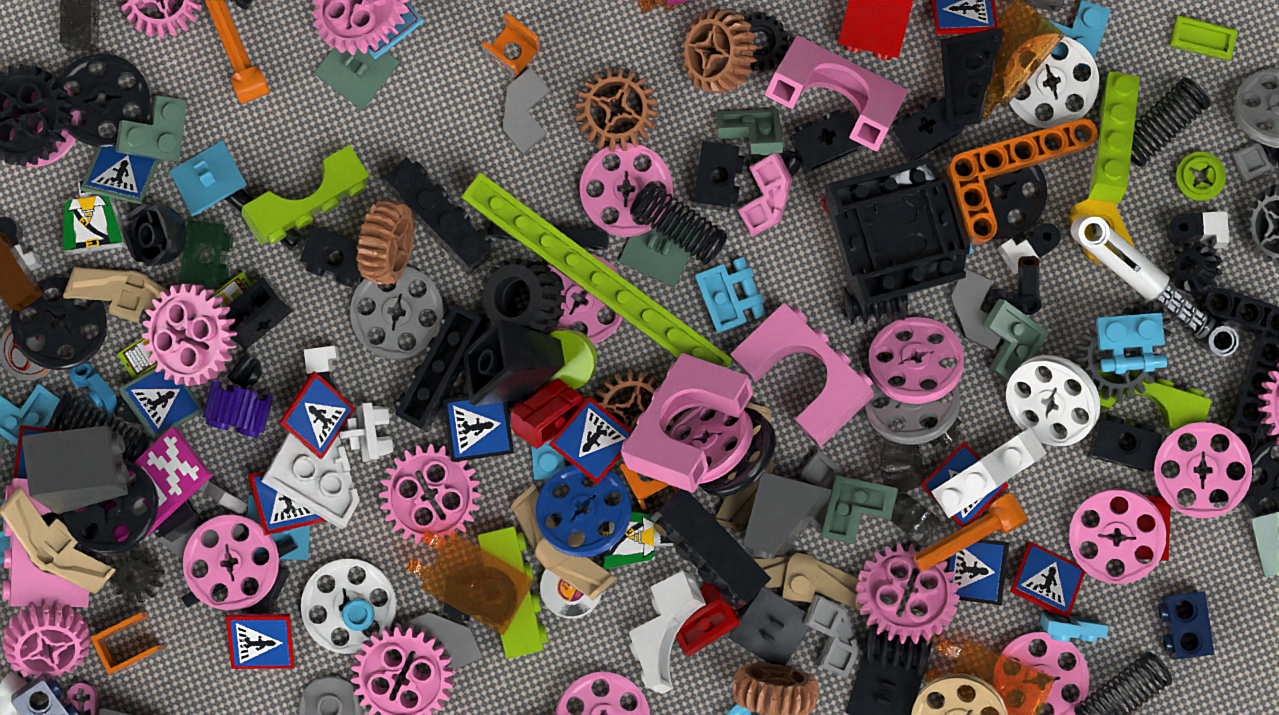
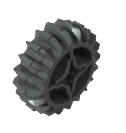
M1278 184L1277 186H1268L1264 192L1256 195L1257 201L1249 205L1253 212L1245 216L1251 221V225L1247 226L1245 230L1252 231L1253 235L1248 242L1257 244L1254 253H1264L1263 261H1273V265L1279 267Z
M1093 323L1090 324L1088 329L1091 335L1083 332L1079 336L1086 345L1076 344L1074 348L1076 351L1083 353V356L1074 357L1073 362L1083 363L1082 369L1092 379L1098 392L1101 388L1104 389L1102 394L1103 400H1108L1112 392H1114L1116 402L1122 401L1123 391L1129 400L1135 397L1134 389L1140 394L1144 393L1146 389L1142 381L1146 384H1152L1154 379L1148 372H1143V369H1139V372L1132 381H1130L1128 375L1130 370H1126L1125 374L1114 373L1116 379L1119 378L1121 384L1108 382L1097 373L1098 370H1101V359H1110L1112 357V350H1105L1103 358L1093 362L1092 353L1098 337L1097 326ZM1140 348L1123 349L1124 355L1130 353L1127 357L1141 355ZM1155 368V370L1150 373L1159 372V368Z

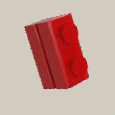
M557 378L549 385H542L536 391V394L527 401H521L514 406L510 412L512 430L523 440L526 439L527 443L535 449H538L558 434L583 404V398L579 392L571 387L569 388L566 383Z

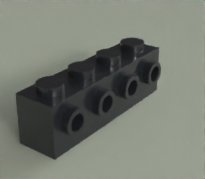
M406 157L383 177L384 187L400 204H405L411 208L415 220L469 276L491 256V238L481 228L476 230L469 223L471 218L462 207L457 206L455 208L447 200L449 195L440 184L433 185L426 178L428 173L419 162L415 161L412 163Z
M454 304L451 310L448 309L440 323V326H442L437 337H433L426 348L425 353L427 356L422 365L418 364L410 378L412 383L408 391L403 392L396 403L395 408L397 411L395 415L428 433L443 405V400L447 398L464 366L463 352L479 339L487 324L482 317L457 304Z
M679 489L650 517L654 523L655 530L661 536L668 537L674 543L677 553L684 560H690L695 565L699 576L706 583H712L717 588L721 599L728 606L735 607L737 610L745 606L772 579L689 491Z

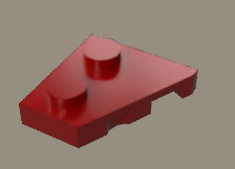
M705 582L700 590L706 605L695 611L676 634L684 654L688 657L742 624L734 608L728 606L721 599L720 592L712 583L708 584Z

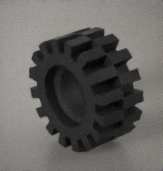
M753 13L747 19L744 17V21L751 24L749 32H764L772 40V46L768 52L763 54L753 52V57L757 61L750 64L752 71L759 70V73L766 69H769V71L774 69L775 65H779L786 54L788 47L787 30H784L782 22L778 23L773 15L768 17L766 13H761V15L756 16V13Z

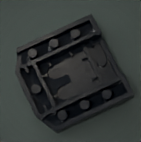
M930 157L829 183L825 186L826 206L852 294L861 307L944 285L966 277L964 268L966 255L970 251V240L953 184L946 176L943 177L932 165L934 162Z

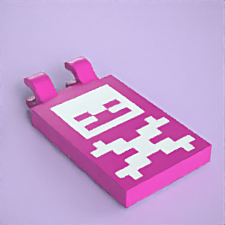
M171 427L133 462L147 472L158 492L159 506L157 517L146 537L213 476L179 429ZM129 472L130 480L127 482V487L135 484L137 479L135 472ZM140 499L135 503V515H141L147 510L148 502L146 499ZM112 500L111 504H106L105 509L110 511L112 507H116L117 503ZM122 525L115 531V539L119 542L124 541L129 535L127 525Z

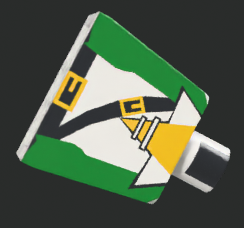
M84 180L78 182L80 199L67 200L64 205L63 251L69 255L127 247L126 234L114 198L81 191Z
M632 512L629 526L622 538L604 552V569L655 560L654 547L673 546V542L668 537L661 536L655 530L654 523L650 519L652 514ZM603 522V536L610 535L613 532L614 523Z

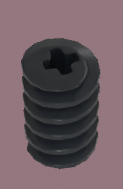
M845 286L842 287L844 315L849 318L851 325H855L857 316H861L864 324H868L871 314H873L877 323H880L883 313L886 314L889 322L893 321L895 312L899 313L901 320H905L908 311L907 295L861 307L854 295H850Z
M869 625L862 655L867 653L868 663L872 664L876 656L880 658V666L884 667L890 659L892 660L893 670H896L901 663H904L905 673H909L912 667L916 666L917 676L921 677L929 660L932 640L926 646V640L922 635L919 637L917 644H914L911 636H907L904 644H901L900 635L895 634L890 641L888 640L889 631L884 630L882 633L877 634L876 625Z

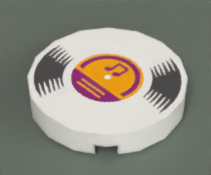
M548 569L543 572L540 582L541 598L546 607L555 615L567 619L581 618L592 612L600 602L602 595L601 593L592 600Z

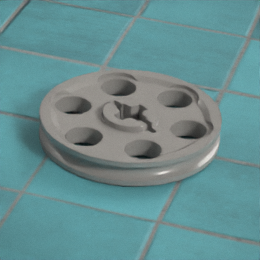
M1279 68L1262 70L1249 76L1240 85L1234 104L1235 118L1241 129L1257 142L1279 148V107H1277L1279 106ZM1272 82L1277 88L1269 90L1264 88L1261 83ZM1254 100L1259 106L1248 107L1243 101ZM1266 122L1272 126V129L1262 130L1256 124Z
M407 266L403 270L402 277L397 279L395 288L390 292L380 290L379 284L372 283V281L365 278L355 290L350 305V320L359 341L372 353L392 360L409 359L426 351L430 340L433 337H437L442 328L440 323L445 314L443 299L435 284L422 272ZM415 281H422L427 287L425 295L420 298H414L409 292L410 285ZM402 295L400 300L401 309L406 314L405 317L400 316L398 318L395 330H393L395 324L394 317L389 314V311L396 308L399 304V297ZM365 298L372 299L376 304L374 312L370 315H362L358 310L360 301ZM425 310H431L436 313V323L431 327H424L419 322L420 314ZM376 327L383 329L386 335L385 340L379 345H373L368 340L370 330ZM406 333L412 334L416 338L415 347L409 351L402 350L398 343L399 338Z
M916 357L911 358L916 364L921 363V360H918ZM871 378L873 385L870 387L873 390L874 397L865 405L867 417L875 431L892 442L907 445L929 442L944 434L958 416L960 410L958 384L949 392L953 397L947 403H939L935 400L922 404H910L888 397L875 385ZM903 379V381L898 384H889L894 387L902 386L906 382V380ZM934 380L922 381L920 386L925 390H931L937 386V383ZM877 398L889 400V404L881 409L875 408L872 405ZM927 417H934L938 420L937 424L931 428H925L920 425L921 421ZM900 419L906 422L905 427L901 430L895 431L889 428V424L894 420Z

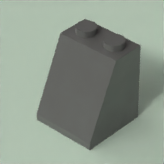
M108 426L32 434L22 437L29 496L57 515L128 494L127 482H129L130 476L122 455L125 452V443L122 436Z
M764 472L760 478L742 546L751 548V555L774 560L775 555H785L830 500L832 490Z

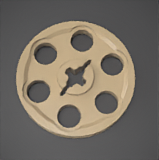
M965 673L946 674L930 681L918 694L912 709V715H982L981 710L989 706L997 709L999 715H1008L1002 697L993 686L979 677ZM961 685H970L975 689L976 695L973 698L965 699L959 695L958 688ZM931 692H939L944 696L945 703L935 706L928 701L927 696Z

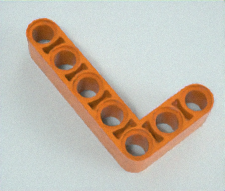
M1078 119L956 155L947 165L945 172L946 177L953 184L970 243L983 245L997 231V222L983 180L1082 152L1092 145L1097 138L1098 131L1095 124L1088 119ZM1075 129H1081L1086 133V142H1080L1075 138ZM1046 137L1053 138L1057 142L1058 148L1056 151L1046 148L1044 144ZM1015 146H1023L1028 152V158H1018L1014 151ZM986 154H992L997 157L999 163L997 168L989 167L986 164ZM964 163L969 169V175H958L955 171V164ZM966 192L974 193L977 196V206H969L965 202L964 194ZM975 222H981L986 225L987 236H979L975 233L973 229Z

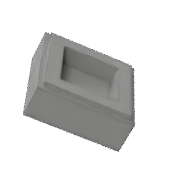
M1259 142L1230 155L1244 183L1274 169L1272 162H1269V157L1265 152L1263 144Z

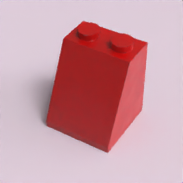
M848 0L838 44L844 45L843 49L854 53H861V50L874 52L873 56L882 60H891L892 57L899 58L914 0Z

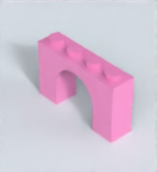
M797 35L775 71L765 96L793 109L803 91L808 88L825 87L835 90L846 96L856 106L859 113V118L849 138L877 152L909 90Z
M783 303L730 353V356L734 363L754 383L761 379L778 361L791 354H810L823 362L827 368L825 388L795 418L798 427L821 448L874 397L873 390L870 387L873 385V382L863 371L860 370L856 373L849 366L851 360L840 349L834 352L827 345L830 341L819 328L816 327L812 330L805 323L808 319L796 306L791 309L787 304Z
M681 353L676 363L671 364L667 377L661 387L654 391L652 402L647 410L640 414L637 426L631 436H628L622 444L621 453L627 469L694 493L709 468L704 451L671 439L665 434L666 427L670 420L679 412L698 406L708 407L739 418L753 395L748 375Z
M14 478L12 479V485H6L5 501L18 487H21L40 516L53 512L29 496L27 479ZM87 506L75 509V511L82 512ZM5 521L4 535L10 536V548L4 549L3 567L9 568L8 581H3L2 599L8 600V606L31 607V604L36 607H42L44 601H46L49 606H54L59 602L61 607L69 605L71 607H88L89 591L57 575L48 574L38 569L31 562L27 551Z

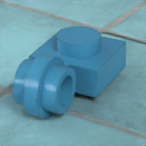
M84 363L71 368L69 373L71 382L75 386L89 388L90 392L87 393V396L96 409L101 407L108 416L118 409L114 392L98 373L95 374L92 365Z

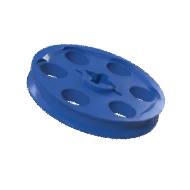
M574 465L560 470L546 482L537 500L536 519L540 531L553 548L569 556L589 557L605 552L622 538L630 523L632 505L625 485L611 470L598 485L592 488L583 486V480L586 475ZM562 484L569 486L570 489L567 496L561 499L554 497L553 493L557 486ZM617 492L622 495L618 505L608 506L605 504L606 497L610 493ZM581 505L583 507L588 506L590 512L588 514L579 513L578 508ZM560 514L562 521L559 526L555 528L546 526V520L550 515ZM603 522L614 523L615 527L610 535L602 536L598 534V528ZM573 533H583L585 537L581 545L572 547L568 544V539Z

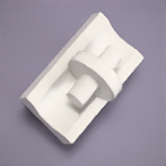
M372 402L362 403L361 406H357V420L356 418L347 419L348 431L340 432V439H350L351 450H359L361 446L363 463L375 461L381 456L392 453L393 442L391 436L376 437L375 426L389 424L388 407L372 406Z

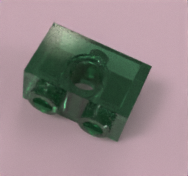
M188 220L179 282L182 284L192 283V285L201 284L204 288L218 290L222 287V283H226L228 280L229 265L225 264L227 252L232 251L234 236L230 234V229L226 225ZM207 248H213L215 251L214 259L209 263H202L201 253Z

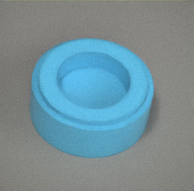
M354 599L345 605L342 618L348 628L361 631L372 625L375 611L368 601Z

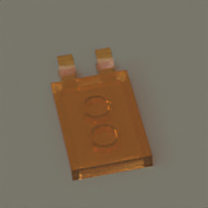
M1014 0L997 20L998 27L1002 28L1004 36L983 114L984 120L991 114L998 103L1006 108L1066 35L1023 0Z
M427 530L422 542L440 551L433 567L430 568L422 562L411 558L406 569L425 580L421 586L422 590L496 632L505 635L535 579L454 533H451L448 540H445Z
M943 638L937 649V653L958 660L953 673L970 674L983 679L993 686L1002 697L1008 715H1040L1056 679L1054 676L970 639H967L964 647ZM931 667L924 681L929 683L939 676L946 675V673ZM961 685L958 688L959 695L965 699L973 698L976 695L975 689L970 685ZM991 706L981 710L982 715H999L997 709Z

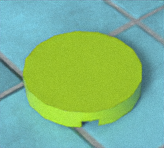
M559 328L547 334L561 340L565 366L547 382L550 384L559 378L569 388L571 387L574 390L584 386L594 376L596 371L597 352L592 341L582 332L567 328Z

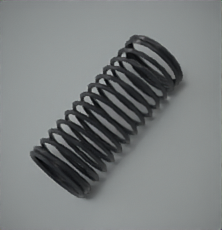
M1183 77L1180 82L1176 83V87L1171 88V92H1166L1165 96L1160 98V101L1155 102V106H1151L1150 110H1146L1145 115L1140 116V120H1135L1134 127L1137 132L1134 131L1132 150L1140 160L1131 153L1130 161L1138 167H1144L1147 161H1151L1150 156H1156L1155 151L1161 152L1160 147L1165 148V142L1171 143V138H1176V133L1180 134L1181 128H1187L1186 123L1191 124V119H1197L1196 114L1201 115L1202 110H1207L1211 106L1209 97L1196 82L1190 78ZM1181 93L1194 103L1199 112L1188 104ZM1175 97L1181 100L1190 109L1194 117L1190 115L1180 105V103L1177 101ZM1171 102L1175 104L1186 115L1189 121L1184 119L1176 111ZM1166 107L1169 108L1181 120L1184 126H1182L1172 117V115L1168 112ZM1162 113H1164L1169 119H1171V121L1176 125V127L1178 128V130H1176V129L1164 118V116L1162 115ZM1156 117L1167 125L1173 135L1160 124ZM1151 121L1163 131L1168 140L1156 130ZM1146 126L1150 128L1158 136V138L1161 140L1163 144H1161L1153 137V135L1148 131ZM1142 132L1145 133V134L1154 142V144L1157 146V148H1155V147L1144 137V135L1142 134ZM1137 137H1139V138L1150 148V150L1152 151V153L1149 152V151L1140 143V141L1137 139Z
M650 181L643 187L631 205L630 215L634 217L639 216V221H643L646 218L645 225L651 223V229L657 227L656 233L662 231V237L668 235V241L674 239V245L679 243L680 249L685 247L684 251H690V256L696 255V260H700V263L703 265L710 264L716 258L727 240V232L723 229H718L717 225H712L711 221L706 222V217H701L700 213L695 214L694 209L689 210L688 205L684 206L682 201L678 202V198H672V194H667L665 189L661 190V186H657V183H654V181ZM664 192V196L658 201L660 194ZM670 196L669 201L664 204L666 197ZM676 200L675 204L669 209L672 201ZM681 204V208L676 211L677 206ZM658 207V209L656 210V212L654 213V215L651 217L652 213H653V212L655 211V209ZM687 208V211L681 216L683 209ZM664 210L663 214L661 215V217L659 218V220L656 222L657 218L659 217V215H660V214L662 213V211ZM693 212L692 216L687 220L689 213ZM670 214L664 225L661 227L666 217ZM698 216V220L693 223L694 218ZM676 217V219H675V221L673 222V224L671 225V227L667 230V228L669 227V225L671 224V222H672V221L674 220V218ZM704 220V223L698 228L700 221ZM682 221V223L680 224V226L678 227V229L676 230V232L672 235V233L674 232L675 228H676V227L678 226V224ZM688 224L687 228L685 229V231L683 232V234L681 235V237L677 240V238H678V236L680 235V233L682 232V230H683V229L685 228V226ZM710 224L709 228L704 231L706 225ZM712 228H715V231L710 235ZM693 229L692 233L683 244V241L685 240L689 232ZM700 231L699 235L697 236L693 244L689 247L693 238ZM705 236V238H704V240L702 241V243L700 244V246H699V247L697 248V250L694 252V250H695L696 246L698 245V243L700 242V240ZM718 241V243H717V245L715 246L714 250H713L712 253L708 256L710 250H711L712 247L715 245V243ZM707 244V246L705 247L704 251H703L702 254L700 255L702 249H703L704 246Z
M64 394L48 422V429L52 431L57 429L58 431L69 430L74 417L82 405V400L78 402L69 421L62 429L65 418L76 401V397H73L71 400V394ZM86 404L84 406L75 425L71 430L77 429L80 421L82 420L84 414L86 413L89 407V404ZM95 407L91 408L80 429L86 427L95 411ZM101 410L97 412L90 427H94L101 415ZM107 413L103 416L98 427L103 426L108 416ZM111 417L107 424L109 428L114 420V417ZM120 420L116 422L113 428L114 432H116L120 424ZM126 423L122 426L119 432L120 435L123 434L127 426ZM133 426L129 428L124 438V443H126L127 439L129 438L133 430ZM139 430L135 432L130 444L122 454L123 459H127L129 451L139 434ZM142 434L128 461L135 462L144 453L149 443L150 435Z
M1146 651L1143 655H1140V659H1135L1134 663L1129 664V667H1125L1123 671L1118 672V676H1113L1112 680H1107V684H1102V687L1097 688L1096 692H1092L1090 696L1085 697V701L1082 700L1077 705H1074L1075 715H1094L1089 707L1098 715H1102L1095 703L1103 709L1106 715H1110L1101 699L1110 707L1115 715H1120L1109 702L1106 694L1115 702L1123 715H1132V711H1137V706L1142 707L1143 702L1148 703V698L1153 699L1154 694H1159V690H1164L1165 686L1168 687L1172 684L1171 673L1158 656L1150 651ZM1149 660L1160 669L1167 681L1155 671ZM1138 668L1145 673L1149 681L1155 686L1156 691H1154L1149 686L1147 681L1141 676ZM1133 673L1140 678L1142 683L1150 691L1151 696L1148 695L1144 691L1143 687L1138 683V681H1136ZM1127 677H1129L1135 683L1138 689L1143 693L1146 700L1139 696L1138 692L1130 684ZM1154 679L1162 685V688L1156 684ZM1122 681L1131 689L1134 695L1138 698L1140 704L1137 703L1130 695V693L1125 689ZM1117 686L1120 687L1124 691L1126 696L1131 700V702L1134 705V708L1131 707L1125 700V698L1120 694ZM1111 690H1113L1119 696V698L1128 708L1129 712H1127L1116 700Z

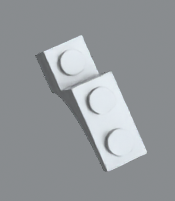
M1029 427L931 492L948 518H950L1038 461L1047 452Z
M681 571L650 587L654 596L652 598V605L660 616L629 631L632 640L630 649L634 657L640 661L643 669L641 671V678L647 688L661 694L673 689L669 662L676 634L695 611L706 605L696 578L685 571Z

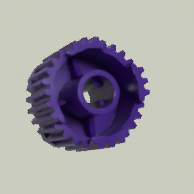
M212 380L202 416L206 418L205 424L227 431L229 425L236 426L235 432L258 438L260 432L264 433L274 396L264 394L262 399H258V392L229 384L227 390L221 389L222 383Z

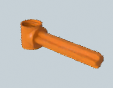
M204 0L235 74L232 76L231 83L241 105L271 93L260 67H252L225 0Z
M1012 492L1008 493L988 506L987 515L915 554L913 557L915 565L921 571H926L995 531L1004 532V534L1013 531L1027 522L1029 518Z

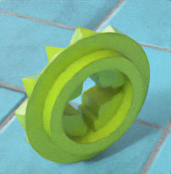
M1194 152L1187 155L1181 160L1175 173L1177 187L1183 192L1184 197H1189L1196 202L1211 200L1222 191L1226 182V171L1222 162L1208 152ZM1208 167L1205 175L1207 184L1201 182L1193 186L1195 180L1193 171L1200 172Z

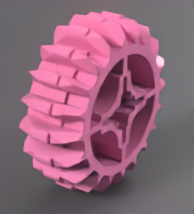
M122 0L126 3L121 6L124 13H129L126 18L130 24L136 22L135 29L141 32L146 28V34L149 37H152L157 31L161 39L165 38L167 30H169L173 37H176L178 33L176 28L179 26L182 30L188 31L189 28L185 22L189 19L195 23L197 18L192 12H201L203 9L201 5L196 3L201 0H184L181 8L175 14L173 7L179 0H164L165 7L159 0ZM141 9H159L164 19L147 17L142 14Z
M44 601L42 607L38 608L31 604L30 611L20 609L18 617H11L9 626H5L4 640H2L5 658L8 663H11L13 670H20L23 677L32 674L34 679L43 673L48 679L52 675H58L62 679L64 671L73 673L75 665L81 666L84 657L88 656L91 642L88 624L86 620H83L80 612L73 613L70 605L62 609L59 602L54 606H49L46 601Z

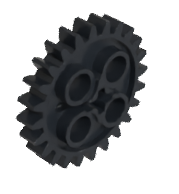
M20 64L19 69L10 65L8 73L0 71V120L10 118L0 123V160L5 159L7 164L14 165L16 163V165L26 167L28 162L32 165H38V157L43 160H49L48 150L58 153L59 150L55 144L57 141L66 142L61 133L62 131H71V128L64 123L65 120L73 118L72 114L65 112V109L70 107L72 102L62 99L67 95L68 91L58 88L61 80L52 78L51 72L42 71V68L37 66L30 68V66ZM36 90L37 97L36 100L32 103L31 96L32 93ZM8 98L9 105L8 108L4 111L3 104L5 100ZM47 107V110L45 112L37 113L40 110H43ZM42 120L43 128L38 133L37 126L39 122ZM14 128L15 136L10 140V132Z

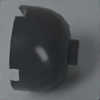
M151 203L139 205L131 212L128 220H132L131 230H126L125 238L128 250L136 262H143L144 266H160L174 261L183 252L187 232L182 217L169 206Z

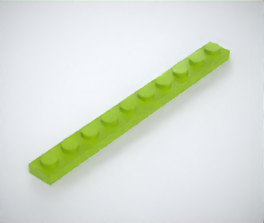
M479 172L462 195L461 199L677 359L681 353L725 368L733 360L481 172Z

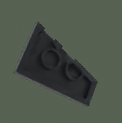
M1002 28L940 39L947 120L950 128L982 122L1004 36Z

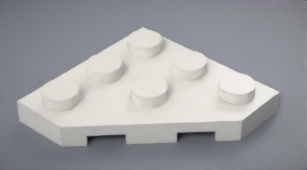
M288 432L261 480L264 484L340 529L346 527L360 501L357 490L354 489L349 472L351 471L345 448L341 445L339 435L323 459H319Z

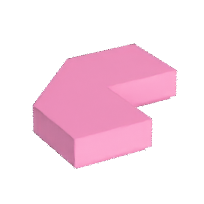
M773 153L749 167L763 194L737 209L751 237L764 232L782 220L793 179L779 153Z

